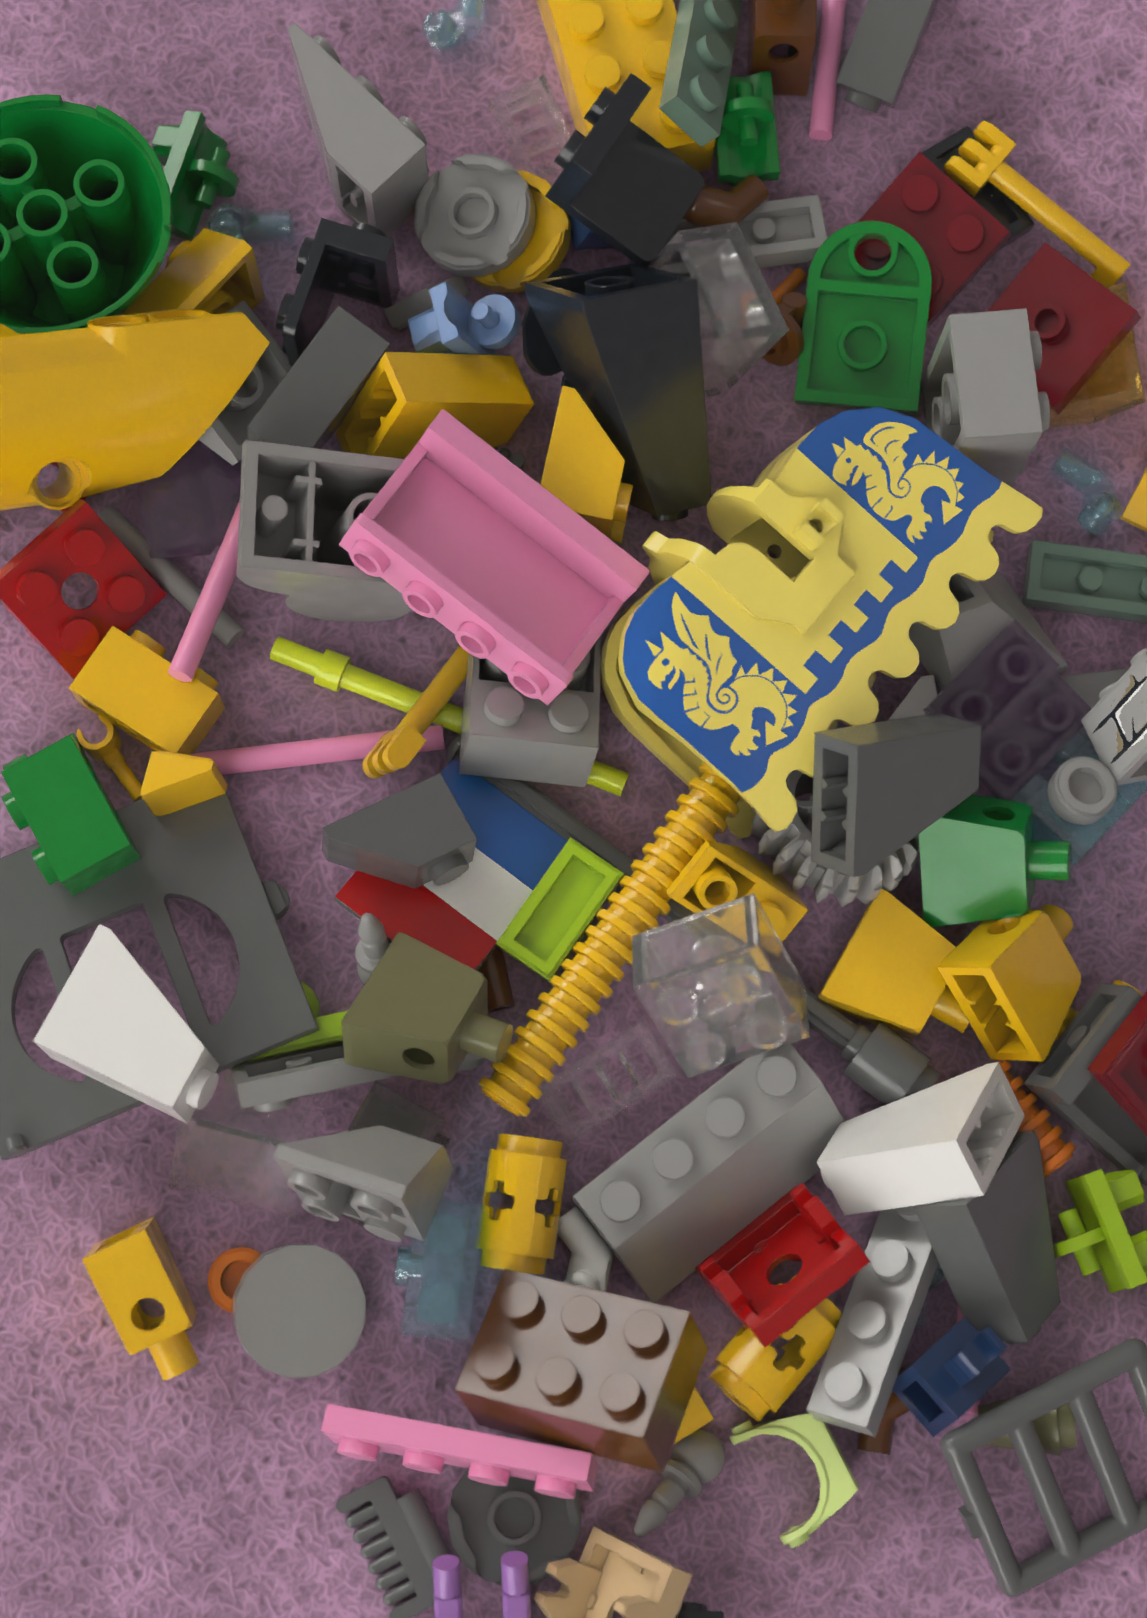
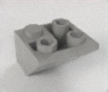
M998 571L989 579L979 582H973L960 574H954L950 578L949 589L959 603L960 613L956 622L944 630H933L921 623H914L909 629V638L919 652V660L928 673L934 675L936 685L957 715L1065 673L1068 667L1067 662L1010 583Z
M382 1125L278 1144L273 1158L288 1179L287 1185L296 1191L301 1201H303L301 1206L306 1211L330 1221H339L341 1214L364 1221L363 1227L367 1231L393 1242H401L404 1235L425 1241L454 1168L444 1145Z

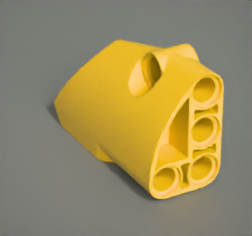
M197 309L161 310L99 317L87 321V328L32 334H19L0 324V511L38 505L49 510H62L71 507L82 497L161 477L212 425L249 376L270 342L242 312L213 315ZM58 462L59 475L56 481L48 487L38 488L37 480L41 469L50 463Z

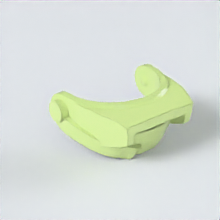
M810 1413L768 1420L754 1426L751 1420L748 1419L731 1428L733 1434L729 1435V1438L733 1445L742 1441H748L760 1434L778 1435L793 1440L803 1447L815 1463L820 1480V1498L817 1508L811 1518L797 1526H792L788 1531L779 1536L783 1545L789 1544L790 1548H794L810 1539L809 1535L827 1518L838 1511L859 1489V1484L853 1476L827 1423L814 1419Z

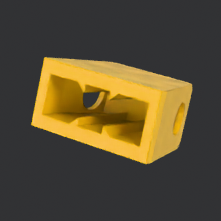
M882 889L876 899L871 900L817 997L841 1014L877 1026L881 1021L899 1035L913 1039L921 1032L930 1015L961 1033L969 1025L968 1019L937 968L956 946L893 895Z
M1046 904L1042 905L1039 910H1029L1023 916L982 921L937 967L991 1060L1043 1062L1081 985V973L1064 944L1065 939L1073 929V921L1069 914L1058 906Z
M155 1216L94 1244L82 1261L127 1352L133 1355L148 1348L163 1380L180 1375L200 1363L185 1331L193 1326L197 1311ZM144 1298L156 1299L162 1304L165 1313L157 1317L148 1316L142 1311L139 1300Z

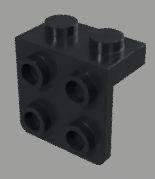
M630 73L616 94L605 87L584 117L585 120L593 125L589 133L584 136L578 130H575L554 162L562 167L563 170L545 197L637 265L646 267L651 265L662 251L703 188L704 179L698 171L630 121L651 90L650 86Z
M321 218L315 238L306 237L301 245L296 264V273L300 274L301 277L295 294L286 293L277 314L276 329L282 331V351L287 354L290 366L295 364L324 325L335 293L383 308H388L395 304L400 285L394 239L388 238L383 231L369 224L354 223L351 227Z

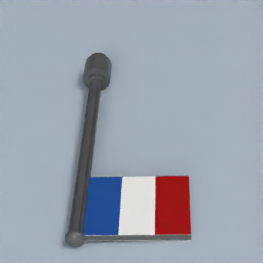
M459 735L450 743L447 749L446 759L448 764L441 771V775L477 838L473 861L468 863V870L449 883L437 886L433 881H430L417 888H411L356 871L335 895L334 901L358 920H361L362 915L365 913L373 914L383 923L390 944L396 934L401 932L477 971L496 948L497 941L570 837L623 872L624 876L632 875L633 871L630 865L634 860L527 781L459 774L461 735ZM672 898L669 900L670 912L665 916H660L769 997L781 994L782 1006L842 1050L840 1056L850 1062L843 1071V1074L884 1105L933 1086L941 1073L928 1064L931 1058L880 1021L874 1031L864 1024L859 1028L772 962Z

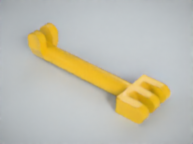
M982 121L973 131L976 140L972 138L966 139L958 149L961 157L952 156L944 165L946 174L974 197L989 181L1093 265L1096 269L1090 276L1110 290L1131 263L1004 162L1017 144L990 122Z
M460 645L394 730L383 734L364 758L362 768L369 778L378 779L408 766L427 740L422 735L466 679L469 653Z

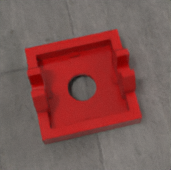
M79 499L0 569V601L5 605L6 610L26 629L25 631L73 679L79 674L112 626L126 633L167 595L89 504L82 499ZM74 573H87L93 577L97 585V594L94 601L82 609H74L67 606L61 594L64 581Z
M801 1183L791 1189L695 1267V1270L714 1294L766 1348L780 1335L791 1330L802 1317L830 1294L843 1287L870 1260L859 1244L839 1226L822 1201L816 1195L813 1197L808 1188ZM787 1259L793 1262L802 1261L799 1273L792 1280L781 1285L770 1283V1274L778 1264Z

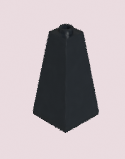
M636 263L525 283L526 297L570 387L576 389L625 460L621 482L633 485L629 505L650 513L652 519L657 521L681 520L688 517V509L706 506L711 498L697 279L650 266L642 267Z

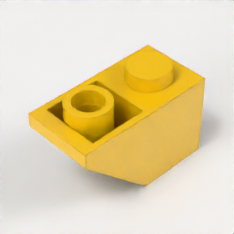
M709 840L704 842L666 891L670 898L767 960H769L808 911L796 891L793 892V887L786 877L781 874L773 875L771 867L739 846Z

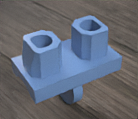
M446 282L429 289L433 308L408 319L413 345L418 353L496 355V349L503 348L514 339L521 324L520 312L517 306L504 295H488L473 305Z

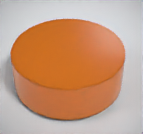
M236 1247L223 1252L215 1259L208 1273V1290L213 1301L221 1309L232 1313L233 1295L242 1274L262 1253L247 1247Z

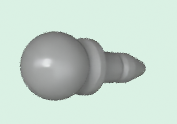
M365 913L361 917L358 926L360 941L355 949L357 974L363 985H365L390 945L383 923L371 913Z
M696 1430L675 1443L672 1460L667 1461L662 1473L663 1481L652 1493V1499H648L641 1507L634 1526V1533L638 1537L646 1536L663 1525L668 1518V1513L673 1512L685 1496L697 1498L702 1492L701 1484L713 1481L722 1472L725 1464V1450L721 1441L714 1434L705 1430Z

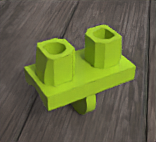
M1101 1168L1066 1181L1065 1185L1074 1208L1058 1214L1067 1238L1053 1244L1055 1258L1073 1252L1082 1276L1100 1270L1109 1293L1122 1289H1132L1147 1283V1229L1130 1236L1120 1211L1145 1202V1193L1136 1171L1129 1169L1104 1174Z

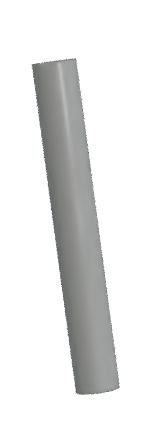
M111 505L105 508L98 515L148 574L192 614L202 589L114 506ZM222 609L212 634L227 648H230L244 635L245 630Z

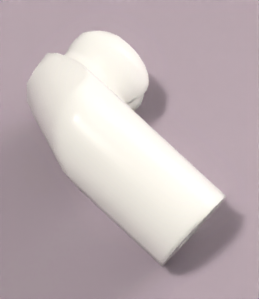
M576 1205L559 1219L557 1234L572 1252L566 1279L563 1282L606 1292L613 1258L612 1251Z

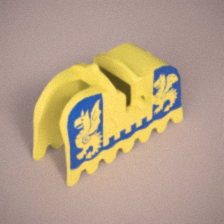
M881 407L842 411L817 425L777 455L758 475L751 487L728 486L717 490L706 506L707 517L712 531L728 544L718 553L714 554L706 547L681 538L668 539L657 531H654L645 541L642 548L650 557L648 567L652 580L656 585L620 615L610 627L602 647L601 684L611 710L626 729L686 785L691 778H700L699 767L704 762L746 800L744 802H737L739 812L736 817H727L725 820L728 830L738 839L749 837L752 834V820L755 816V813L751 811L752 808L774 832L784 830L790 825L797 813L796 800L787 788L786 779L788 774L795 770L813 778L815 732L836 729L837 721L848 726L874 722L879 713L877 698L870 688H872L876 680V672L879 671L893 679H901L914 673L918 667L919 652L909 638L911 625L921 623L933 630H944L953 625L960 612L959 603L949 589L951 576L960 574L973 582H979L995 575L999 567V556L991 544L994 534L991 528L999 526L1012 534L1025 533L1033 528L1042 518L1043 508L985 471L916 418ZM768 550L776 555V559L769 556Z

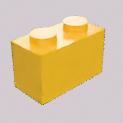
M112 626L69 686L70 691L81 705L97 715L106 716L114 726L153 751L161 750L186 755L194 753L225 709L219 693L215 691L219 683L200 668H197L192 682H183L173 678L168 674L171 662L163 658L167 651L161 644L139 630L135 629L132 635L128 636Z

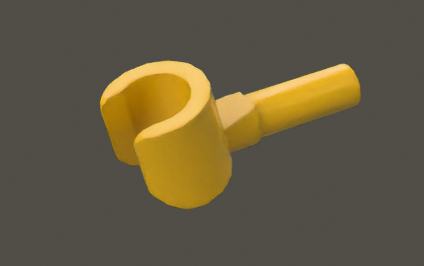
M98 715L107 729L105 739L99 743L91 744L78 728L76 734L78 742L92 759L105 762L107 767L114 772L132 800L136 802L141 798L142 785L120 752L122 746L120 734L106 716Z

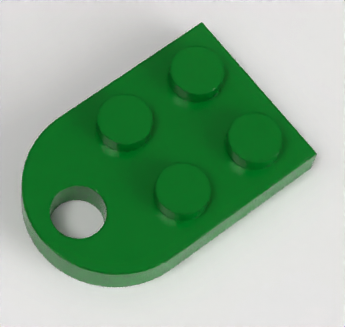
M857 222L847 225L830 235L815 253L807 280V303L802 325L804 348L798 361L795 404L846 409L881 407L901 414L917 415L932 278L930 265L923 249L906 231L885 222ZM867 239L883 241L890 249V260L881 269H864L857 263L854 256L859 244Z

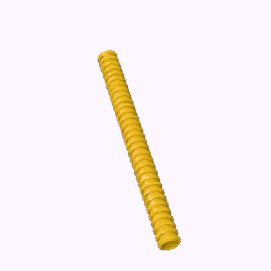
M702 762L699 767L700 778L694 777L688 782L689 794H680L676 799L679 806L677 811L669 810L665 815V820L668 824L665 827H657L653 832L656 838L654 844L646 843L643 846L644 858L642 860L635 859L630 865L633 871L632 875H625L620 879L621 891L619 893L611 892L607 898L611 904L607 910L599 909L596 914L599 920L597 925L587 926L584 931L588 937L584 943H575L572 948L576 954L572 960L564 959L561 963V967L564 970L562 975L552 976L549 981L553 987L549 993H540L537 998L541 1003L537 1010H528L526 1013V1017L529 1020L525 1027L517 1026L514 1030V1034L518 1038L513 1044L510 1043L503 1060L500 1063L493 1061L490 1067L494 1072L490 1078L482 1076L478 1084L482 1088L481 1091L515 1116H528L531 1109L527 1104L532 1098L535 1100L540 1099L543 1092L539 1087L543 1081L551 1083L555 1077L551 1072L554 1065L563 1066L566 1061L563 1055L566 1048L574 1049L578 1044L575 1038L577 1032H586L590 1027L586 1019L590 1014H599L601 1006L598 1002L602 997L609 999L613 994L610 985L613 981H622L625 976L621 970L625 964L633 965L636 961V956L633 953L636 948H645L648 943L645 937L648 931L656 932L659 927V923L656 920L659 915L665 916L670 912L671 908L668 902L671 898L666 892L706 840L716 842L715 834H723L727 830L728 825L725 820L727 817H736L739 812L737 802L746 801L706 763Z

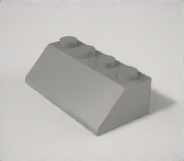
M785 1037L784 1044L763 1051L760 1048L757 1049L573 1195L572 1201L606 1242L652 1303H656L695 1271V1267L795 1186L805 1183L820 1170L817 1164L819 1157L840 1123L845 1122L821 1080Z

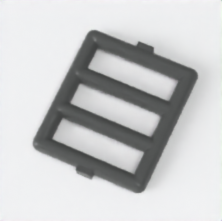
M1137 1338L1128 1339L947 1432L942 1437L941 1450L964 1502L963 1506L957 1508L973 1540L979 1538L998 1586L1006 1596H1019L1147 1528V1497L1136 1502L1093 1393V1389L1128 1372L1147 1421V1345L1142 1340ZM1066 1403L1070 1406L1112 1512V1515L1078 1533L1033 1424V1420ZM1006 1434L1010 1437L1053 1543V1546L1020 1563L1016 1559L972 1453Z

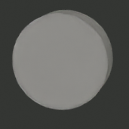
M1084 756L1074 757L1064 762L1051 776L1047 788L1048 799L1053 810L1065 821L1076 825H1089L1100 820L1113 807L1118 791L1116 780L1109 768L1094 758Z

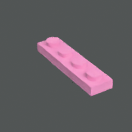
M328 1403L321 1431L333 1443H338L337 1453L350 1458L376 1461L378 1451L404 1456L403 1466L427 1473L441 1474L443 1464L469 1468V1479L495 1486H508L509 1476L535 1481L534 1491L564 1499H574L576 1489L593 1492L598 1471V1463L593 1454L589 1452Z

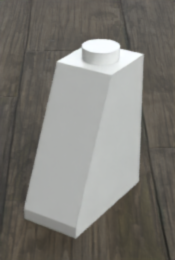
M99 924L33 1041L50 1058L188 1124L195 1109L202 1110L211 1100L218 1084V1074L216 1071L219 1063L113 931Z
M999 1062L990 1063L840 1123L819 1157L817 1164L821 1170L825 1185L834 1194L844 1215L984 1196L1025 1115Z

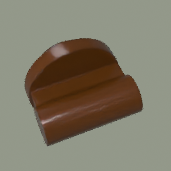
M788 292L783 295L782 303L778 306L761 308L749 321L748 334L754 350L764 360L773 365L787 366L802 354L804 348L802 325L807 299L803 294Z

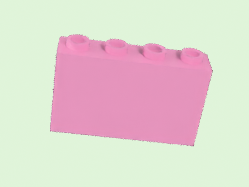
M444 409L433 420L419 442L364 512L360 513L339 543V546L349 552L350 559L361 571L370 576L384 579L402 593L404 601L413 611L424 617L436 619L455 634L457 642L465 651L475 657L488 659L508 675L509 682L516 690L529 698L540 699L547 706L568 686L573 679V673L623 603L639 588L650 572L648 568Z

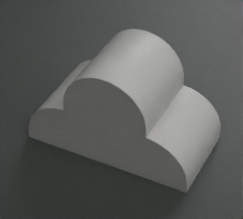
M245 440L242 446L237 577L251 587L285 594V604L289 609L315 619L334 622H380L400 618L410 613L412 609L404 601L401 592L381 577H373L361 571L350 559L349 552L339 546L352 523L360 513L364 512L405 459Z

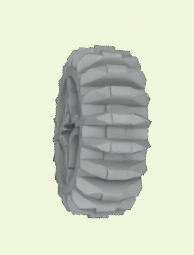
M798 770L788 774L786 785L794 798L813 793L812 777ZM810 796L808 801H796L797 813L793 821L786 829L774 832L764 822L754 808L751 810L755 813L752 820L751 833L761 837L758 844V855L775 857L773 875L786 872L794 878L792 882L793 892L803 888L805 885L814 889L817 903L826 899L829 893H832L842 908L851 903L855 896L867 905L871 900L876 899L882 889L889 892L897 887L902 877L907 876L916 863L915 858L920 850L918 834L865 875L851 877L811 861L813 796Z

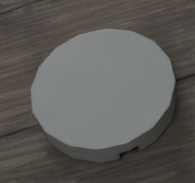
M465 154L451 160L453 164L447 166L441 172L437 169L428 178L429 180L422 187L416 200L414 227L423 249L442 269L460 277H485L507 268L524 252L534 232L536 205L529 185L509 162L490 154Z
M312 1243L287 1244L280 1248L276 1247L262 1253L242 1274L233 1295L232 1314L234 1315L235 1332L244 1351L263 1369L285 1378H313L336 1368L355 1349L366 1323V1296L357 1273L339 1254Z

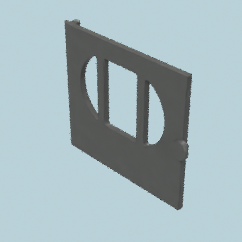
M227 791L226 794L163 816H154L143 799L116 810L142 858L74 896L59 881L49 885L43 877L31 854L32 850L40 847L39 843L0 858V1156L2 1160L20 1157L145 1104L87 1075L82 1082H78L47 1072L34 1062L24 1048L18 1034L15 1018V1004L19 985L28 966L38 953H44L59 996L73 971L64 947V940L140 907L146 908L188 1025L219 1063L216 1073L319 1030L277 922L278 919L287 913L290 906V897L285 888L276 881H261ZM169 898L185 899L207 908L225 923L235 941L239 957L238 984L227 1012L217 1025H211L167 907Z

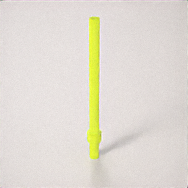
M278 636L270 653V660L313 676L314 684L337 693L341 688H344L405 713H408L423 693L351 664V657L328 648L323 654ZM447 702L432 723L442 725L443 728L461 734L463 708ZM595 760L587 784L621 797L630 773Z

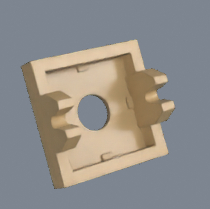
M593 1526L579 1561L566 1558L548 1563L545 1571L561 1582L560 1590L556 1593L537 1591L534 1601L547 1618H612L614 1611H617L624 1618H676L681 1609L692 1574L612 1533Z

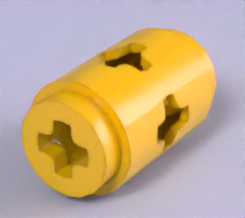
M498 1133L496 1149L489 1150L476 1248L482 1249L480 1266L545 1275L547 1259H554L568 1161L567 1159H561L563 1142ZM499 1182V1192L504 1195H511L513 1205L511 1209L497 1208L494 1216V1208L489 1206L491 1193L497 1191ZM549 1195V1199L554 1201L552 1215H547L545 1220L543 1214L536 1213L535 1205L537 1199L544 1200Z
M825 1298L802 1317L791 1330L780 1335L781 1338L788 1341L794 1338L796 1334L799 1337L781 1347L785 1353L778 1361L775 1360L778 1353L771 1344L765 1348L743 1326L715 1358L714 1361L718 1366L709 1375V1379L734 1404L750 1417L760 1422L768 1411L776 1413L827 1352L842 1315L841 1311L828 1298Z

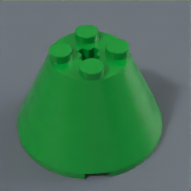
M49 94L29 95L0 102V324L19 334H32L87 328V321L91 319L120 314L145 291L154 279L163 262L171 237L173 220L172 200L165 173L155 152L146 139L132 125L114 112L98 104L96 109L82 104L63 101L61 95Z

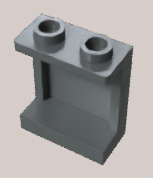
M1101 983L1051 1047L1043 1062L1040 1061L1024 1084L1119 1170L1133 1169L1136 1171L1140 1183L1147 1185V1136L1087 1069L1142 996L1131 986Z

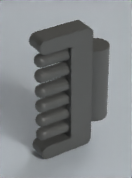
M381 1476L340 1498L336 1503V1508L340 1513H347L371 1501V1504L348 1515L345 1519V1524L349 1528H355L378 1515L379 1519L356 1530L353 1533V1540L355 1543L361 1544L384 1531L386 1532L384 1536L363 1546L360 1550V1555L364 1559H370L393 1546L394 1550L371 1561L368 1564V1571L376 1575L401 1562L402 1565L378 1577L375 1581V1586L379 1590H385L408 1577L409 1581L386 1592L383 1596V1602L385 1605L391 1606L416 1593L417 1596L394 1607L390 1612V1618H411L434 1605L432 1562L440 1555H451L419 1488L399 1498L390 1479L387 1476Z

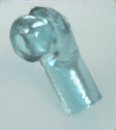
M458 0L457 7L449 12L443 9L438 10V15L430 12L424 19L423 33L429 39L431 46L441 51H453L481 33L485 25L487 0Z
M223 204L214 209L207 219L209 230L236 237L245 242L293 241V216L291 210H254L233 204Z

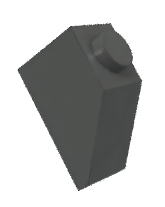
M441 773L323 827L322 852L329 862L411 888H417L430 881H433L437 886L443 885L464 874L469 868L468 863L473 861L477 838Z

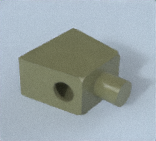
M398 932L341 1021L344 1060L346 1064L355 1067L444 1084L452 1081L468 1052L500 1063L510 1046L513 1026L487 1016V979L482 973L407 934Z

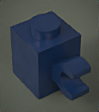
M964 1317L897 1376L893 1392L932 1437H935L957 1421L1011 1370L1000 1357V1354L1008 1346L990 1326L981 1331L974 1328L967 1318Z

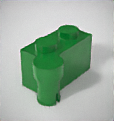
M71 733L29 757L24 753L4 764V770L1 774L11 792L1 796L17 827L22 830L30 826L40 847L32 850L31 854L47 883L52 885L59 881L74 896L142 857L93 770L94 768L89 758L85 756L86 752L78 742L75 734Z

